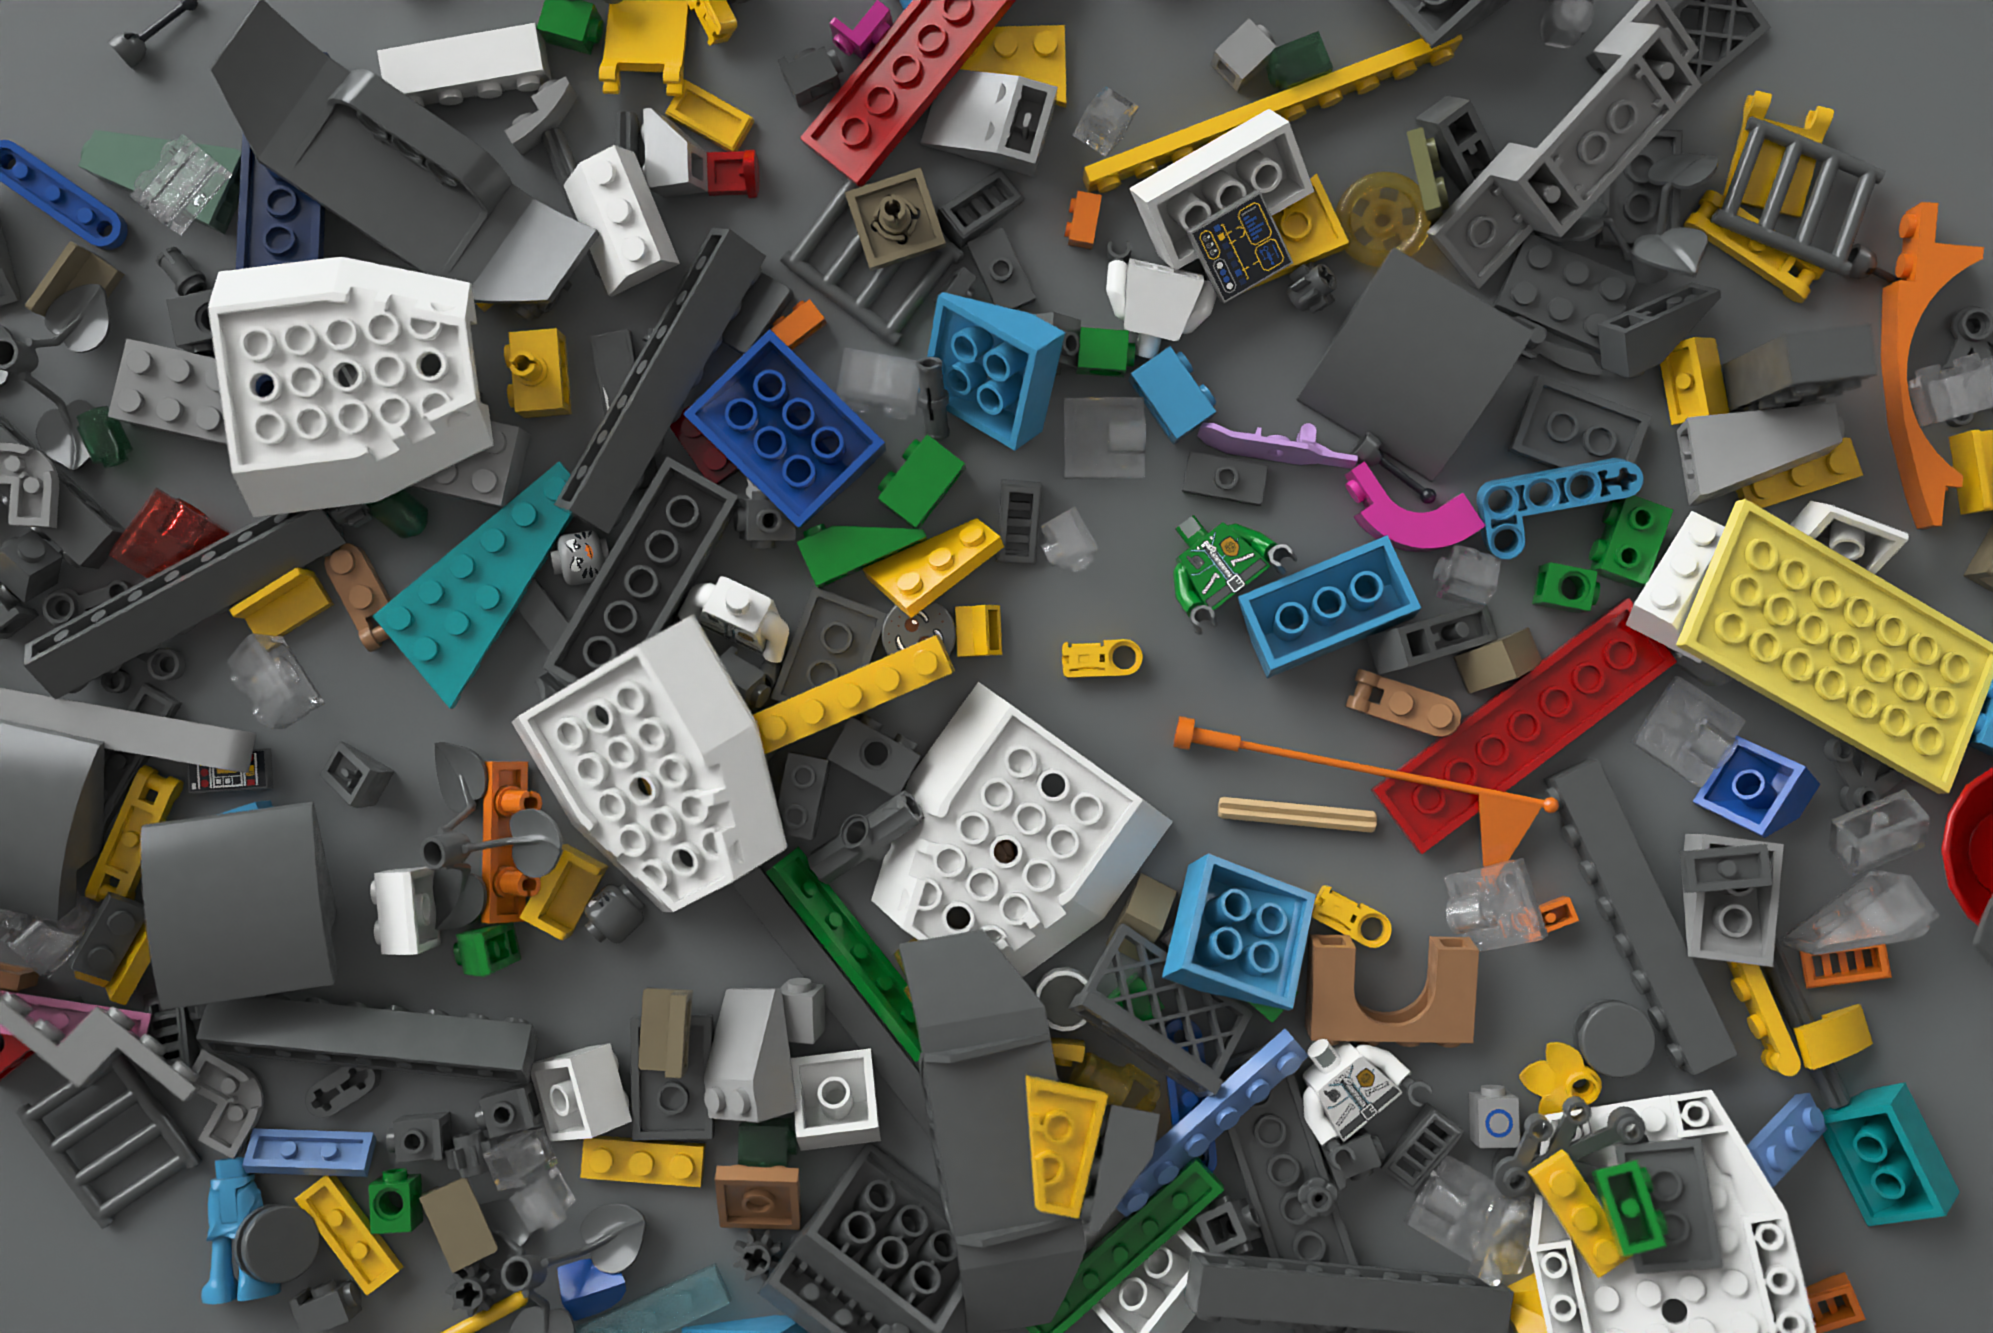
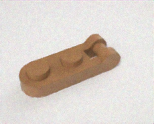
M345 543L332 555L325 557L324 566L359 632L361 642L369 652H373L382 647V642L390 637L380 625L374 627L370 619L391 599L363 549L354 544Z
M1362 669L1357 671L1354 681L1358 683L1354 695H1349L1345 706L1354 711L1440 738L1451 736L1455 733L1461 724L1462 717L1457 704L1447 697ZM1373 688L1384 691L1380 705L1369 702Z

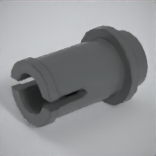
M170 247L166 249L175 261L174 264L168 260L163 252L159 254L156 262L176 284L175 290L180 296L206 290L205 275L200 271H195L182 255L179 248Z

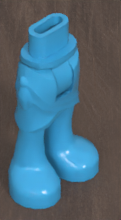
M245 1156L236 1157L235 1159L224 1158L215 1160L216 1178L210 1179L211 1187L208 1195L209 1230L207 1232V1242L212 1241L210 1278L203 1286L201 1293L202 1303L222 1304L235 1299L237 1301H248L281 1292V1283H268L252 1279L240 1267L238 1281L234 1277L232 1239L235 1238L241 1222L252 1211L263 1206L261 1190L254 1181L255 1174L246 1173L242 1167Z

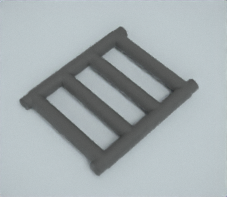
M1751 116L1747 120L1745 130L1749 131V135L1721 209H1717L1714 212L1711 222L1822 269L1846 277L1852 267V263L1848 262V258L1874 185L1882 181L1885 171L1836 149ZM1764 139L1786 149L1759 223L1757 224L1738 216L1737 212ZM1803 154L1822 162V166L1796 238L1794 239L1774 231L1800 156ZM1839 169L1859 177L1834 250L1830 254L1811 246Z
M843 176L842 180L845 182L793 253L787 251L781 257L780 262L882 339L896 347L903 337L900 333L950 265L953 262L958 264L964 258L965 253L944 237L946 247L936 250L939 252V255L889 322H886L869 308L904 261L878 269L857 299L840 288L838 284L863 252L858 232L825 276L806 262L849 205L845 192L859 188L847 177ZM867 181L864 186L872 183L870 181ZM911 213V219H918L917 216ZM872 225L871 229L877 232V229ZM904 235L905 240L898 243L901 245L905 244L908 240L907 236Z
M123 1052L93 1084L115 1070L128 1090L57 1138L42 1118L86 1088H78L69 1080L32 1106L28 1103L15 1110L22 1124L101 1229L111 1224L114 1220L113 1215L183 1168L187 1167L189 1170L197 1167L202 1162L195 1149ZM136 1103H139L152 1122L79 1170L66 1150ZM162 1135L176 1154L103 1202L90 1183Z

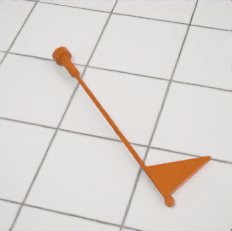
M1179 716L1174 748L1189 750L1191 743L1236 752L1241 748L1478 795L1483 878L1486 893L1492 888L1540 809L1543 808L1547 813H1555L1559 808V802L1553 797H1548L1545 800L1242 741L1241 736L1194 727L1195 719Z

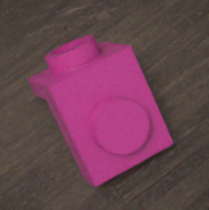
M877 0L853 30L836 17L831 20L829 25L834 37L832 41L836 47L848 56L854 53L864 60L893 25L890 9Z

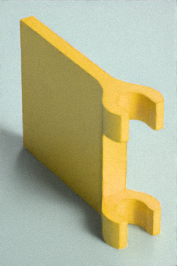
M623 0L617 4H609L604 55L599 67V81L603 82V94H619L621 87L620 71L663 72V84H667L666 95L683 96L684 58L689 5L686 0Z
M1756 90L1754 96L1748 95L1743 109L1742 127L1723 196L1726 197L1749 135V131H1746L1745 127L1747 120L1751 116L1822 144L1823 138L1831 124L1834 109L1817 106L1816 111L1810 110L1808 112L1804 128L1764 119L1771 103L1772 94ZM1764 139L1741 204L1764 209L1785 152V147ZM1801 154L1780 214L1796 218L1801 217L1817 160Z

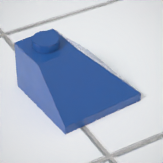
M1734 735L1692 802L1766 838L1801 816L1820 783L1806 766Z

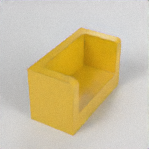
M568 844L562 846L563 853L554 870L540 878L541 887L538 894L530 897L519 917L560 940L571 937L584 913L586 904L591 900L609 867Z

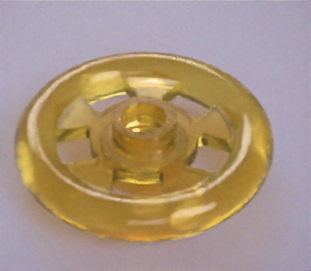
M1376 172L1358 179L1344 192L1335 212L1349 241L1348 248L1345 251L1357 261L1370 266H1381L1387 254L1391 251L1385 249L1382 240L1389 239L1396 234H1399L1402 244L1396 247V249L1409 257L1413 256L1425 242L1428 236L1427 231L1431 226V220H1427L1419 185L1410 178L1395 172ZM1381 188L1398 190L1397 201L1379 199ZM1360 197L1371 203L1365 209L1362 217L1352 212L1354 205ZM1414 208L1415 224L1402 225V209ZM1380 214H1386L1390 217L1391 221L1387 226L1381 227L1376 224V217ZM1361 227H1364L1367 234L1373 237L1365 246L1354 236V233Z

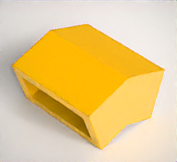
M1000 605L955 607L957 657L1002 655Z

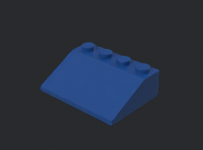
M770 329L683 413L799 529L855 482L886 451L885 442Z

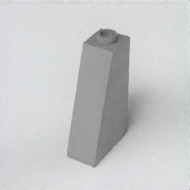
M1836 403L1688 417L1677 429V436L1689 506H1697L1829 454L1842 442L1845 433L1844 421L1837 414Z

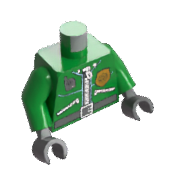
M1193 514L1175 528L1189 547L1176 558L1177 565L1173 570L1175 598L1188 617L1191 618L1195 633L1201 635L1203 632L1199 623L1203 620H1210L1213 622L1214 627H1216L1218 624L1214 610L1271 567L1267 561L1272 563L1279 574H1285L1287 571L1279 563L1280 560L1290 557L1296 562L1297 557L1290 546L1286 544L1278 545L1263 533L1236 523L1227 525L1222 522L1208 533Z

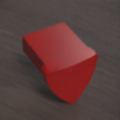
M756 150L707 152L709 196L748 195V198H757L760 172Z

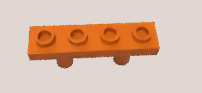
M484 761L488 772V787L483 798V842L512 837L510 819L515 813L524 809L541 810L542 808L540 794L528 791V761ZM513 845L483 850L482 880L486 886L487 903L481 914V923L524 922L519 917L526 906V897L535 896L540 890L541 881L539 877H528L516 867L512 857Z

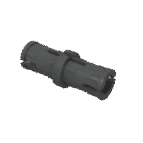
M925 357L918 360L916 364L920 386L917 402L918 406L923 410L925 436L929 435L934 440H941L948 437L950 433L946 406L949 404V393L944 389L942 360L937 357Z

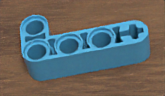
M1611 458L1488 481L1479 488L1477 493L1478 514L1485 524V527L1481 529L1484 546L1498 558H1515L1525 547L1523 516L1631 497L1643 485L1642 471L1634 463L1621 458ZM1619 469L1628 473V478L1621 480V486L1610 481L1601 482L1599 477L1601 476L1605 479L1615 478L1619 476ZM1585 475L1588 480L1587 489L1580 495H1573L1570 490L1572 480L1576 476ZM1544 482L1547 486L1546 497L1540 502L1532 503L1529 497L1531 487L1536 483ZM1505 490L1507 494L1506 504L1498 510L1490 509L1488 504L1490 495L1494 491ZM1504 529H1510L1513 534L1511 544L1503 549L1496 548L1494 544L1496 534Z

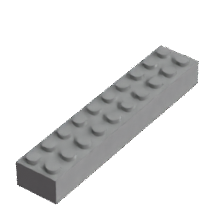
M127 338L108 417L135 426L228 446L216 358ZM491 421L494 446L409 488L503 508L517 495L531 434L517 426Z

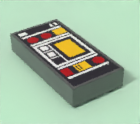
M271 748L253 749L249 773L187 763L188 794L273 788Z

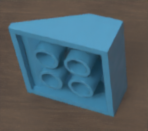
M944 292L939 294L927 357H937L942 360L944 389L949 393V404L946 406L947 411L1014 451L1043 431L1065 332L1031 313Z
M1206 854L1188 865L1162 978L1201 992L1285 1010L1293 1009L1316 895L1214 855Z

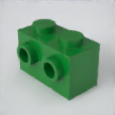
M926 435L921 442L918 439L912 441L902 455L906 462L897 473L891 470L877 488L882 492L878 497L879 502L914 529L921 528L966 469L963 461L929 435Z
M1635 495L1610 501L1602 517V522L1606 524L1602 537H1598L1594 541L1589 553V560L1593 561L1590 570L1598 571L1597 575L1632 588L1645 586L1651 575L1673 509Z
M1633 1160L1591 1171L1618 1254L1628 1256L1666 1246L1663 1235L1669 1234L1661 1210H1654L1649 1193L1654 1192V1188L1647 1168H1640L1638 1161Z

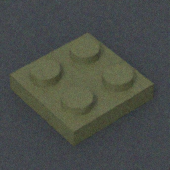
M1421 127L1407 131V136L1428 225L1432 226L1443 215L1442 211L1449 209L1450 206L1443 176L1434 178L1433 172L1441 170L1434 137L1425 139L1424 130Z

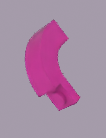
M1365 461L1344 475L1348 480L1345 486L1350 496L1356 503L1362 502L1366 509L1355 515L1354 519L1375 539L1388 535L1393 548L1411 552L1435 551L1463 541L1485 527V524L1464 493L1455 496L1434 511L1418 513L1405 510L1395 504L1386 494Z

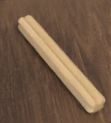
M1221 797L1218 802V816L1222 819L1370 833L1375 831L1377 825L1376 813L1368 810Z

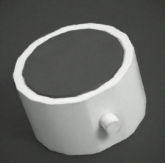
M1070 967L1054 968L1045 973L1036 985V992L1034 993L1044 1004L1048 1026L1052 1029L1072 1031L1085 1025L1087 1022L1068 1009L1075 995L1082 992L1088 981V978L1077 969Z

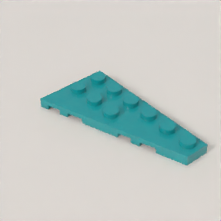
M560 461L373 615V618L450 709L455 708L461 698L462 691L469 680L475 676L481 666L482 659L492 643L496 642L528 591L527 587L538 569L541 570L548 558V553L574 517L554 505L571 476V473Z

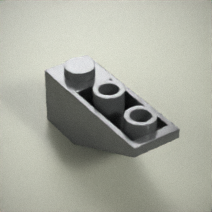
M1106 1103L1098 1136L1097 1151L1094 1153L1088 1177L1091 1178L1089 1196L1084 1195L1079 1220L1084 1221L1083 1229L1095 1234L1099 1232L1153 1157L1160 1114Z

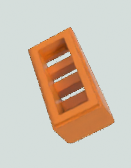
M1880 933L1798 948L1806 989L1892 978L1885 938ZM1863 949L1870 950L1872 966L1865 967ZM1853 951L1856 969L1849 970L1846 952ZM1837 953L1840 972H1832L1829 954ZM1821 955L1824 975L1816 976L1812 956Z
M1845 1272L1830 1276L1805 1287L1808 1302L1815 1317L1812 1319L1816 1333H1824L1866 1320ZM1841 1295L1845 1304L1837 1307L1833 1297ZM1823 1300L1826 1301L1830 1310L1822 1314L1817 1303Z

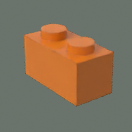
M1077 191V197L1071 198L1069 213H1073L1072 223L1067 222L1064 236L1069 237V246L1086 249L1093 248L1102 195Z
M810 299L806 302L803 300L797 303L792 308L793 312L787 317H779L772 324L774 327L770 329L791 350H794L827 324L823 315Z
M1561 896L1517 913L1526 937L1531 939L1579 921L1572 901L1567 896Z

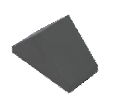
M339 741L320 776L350 806L360 808L376 805L395 771L349 744Z

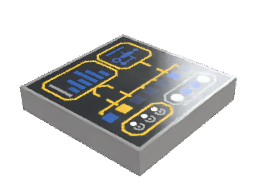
M1258 190L1251 192L1186 230L1205 272L1222 303L1228 302L1293 264L1265 200Z

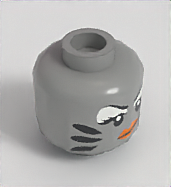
M594 531L563 535L558 539V550L550 551L554 574H563L565 582L569 585L593 582L609 556L606 538L600 539L599 535Z

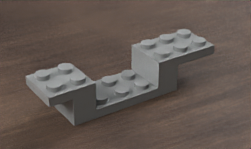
M1639 0L1593 51L1607 70L1602 78L1537 148L1509 142L1427 231L1429 237L1471 287L1480 289L1533 230L1561 238L1701 87L1702 84L1687 64L1699 49L1665 0Z
M1 912L0 939L8 931H10L4 925L1 924V922L6 918V916ZM6 991L2 994L0 992V1024L78 1088H89L116 1058L124 1052L182 1101H190L201 1089L195 1083L200 1077L195 1071L182 1061L177 1060L172 1064L165 1059L163 1055L167 1052V1049L149 1034L144 1033L140 1038L130 1029L136 1023L118 1008L111 1007L107 1011L96 1007L61 1042L66 1035L47 1020L39 1019L36 1022L28 1015L33 1010L29 1004L14 993L11 994Z

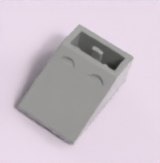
M959 69L932 102L921 145L1035 177L1055 109L1058 87L1016 75Z

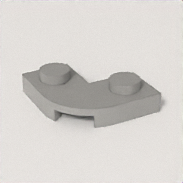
M0 443V485L11 486L8 525L57 528L59 477L54 464L45 454L32 447L14 443Z
M202 1049L192 1067V1070L200 1076L195 1081L201 1087L197 1093L218 1105L198 1140L231 1159H235L240 1156L251 1136L253 1128L256 1127L262 1115L264 1107L263 1090L257 1077L248 1068L223 1054L208 1053L205 1049Z

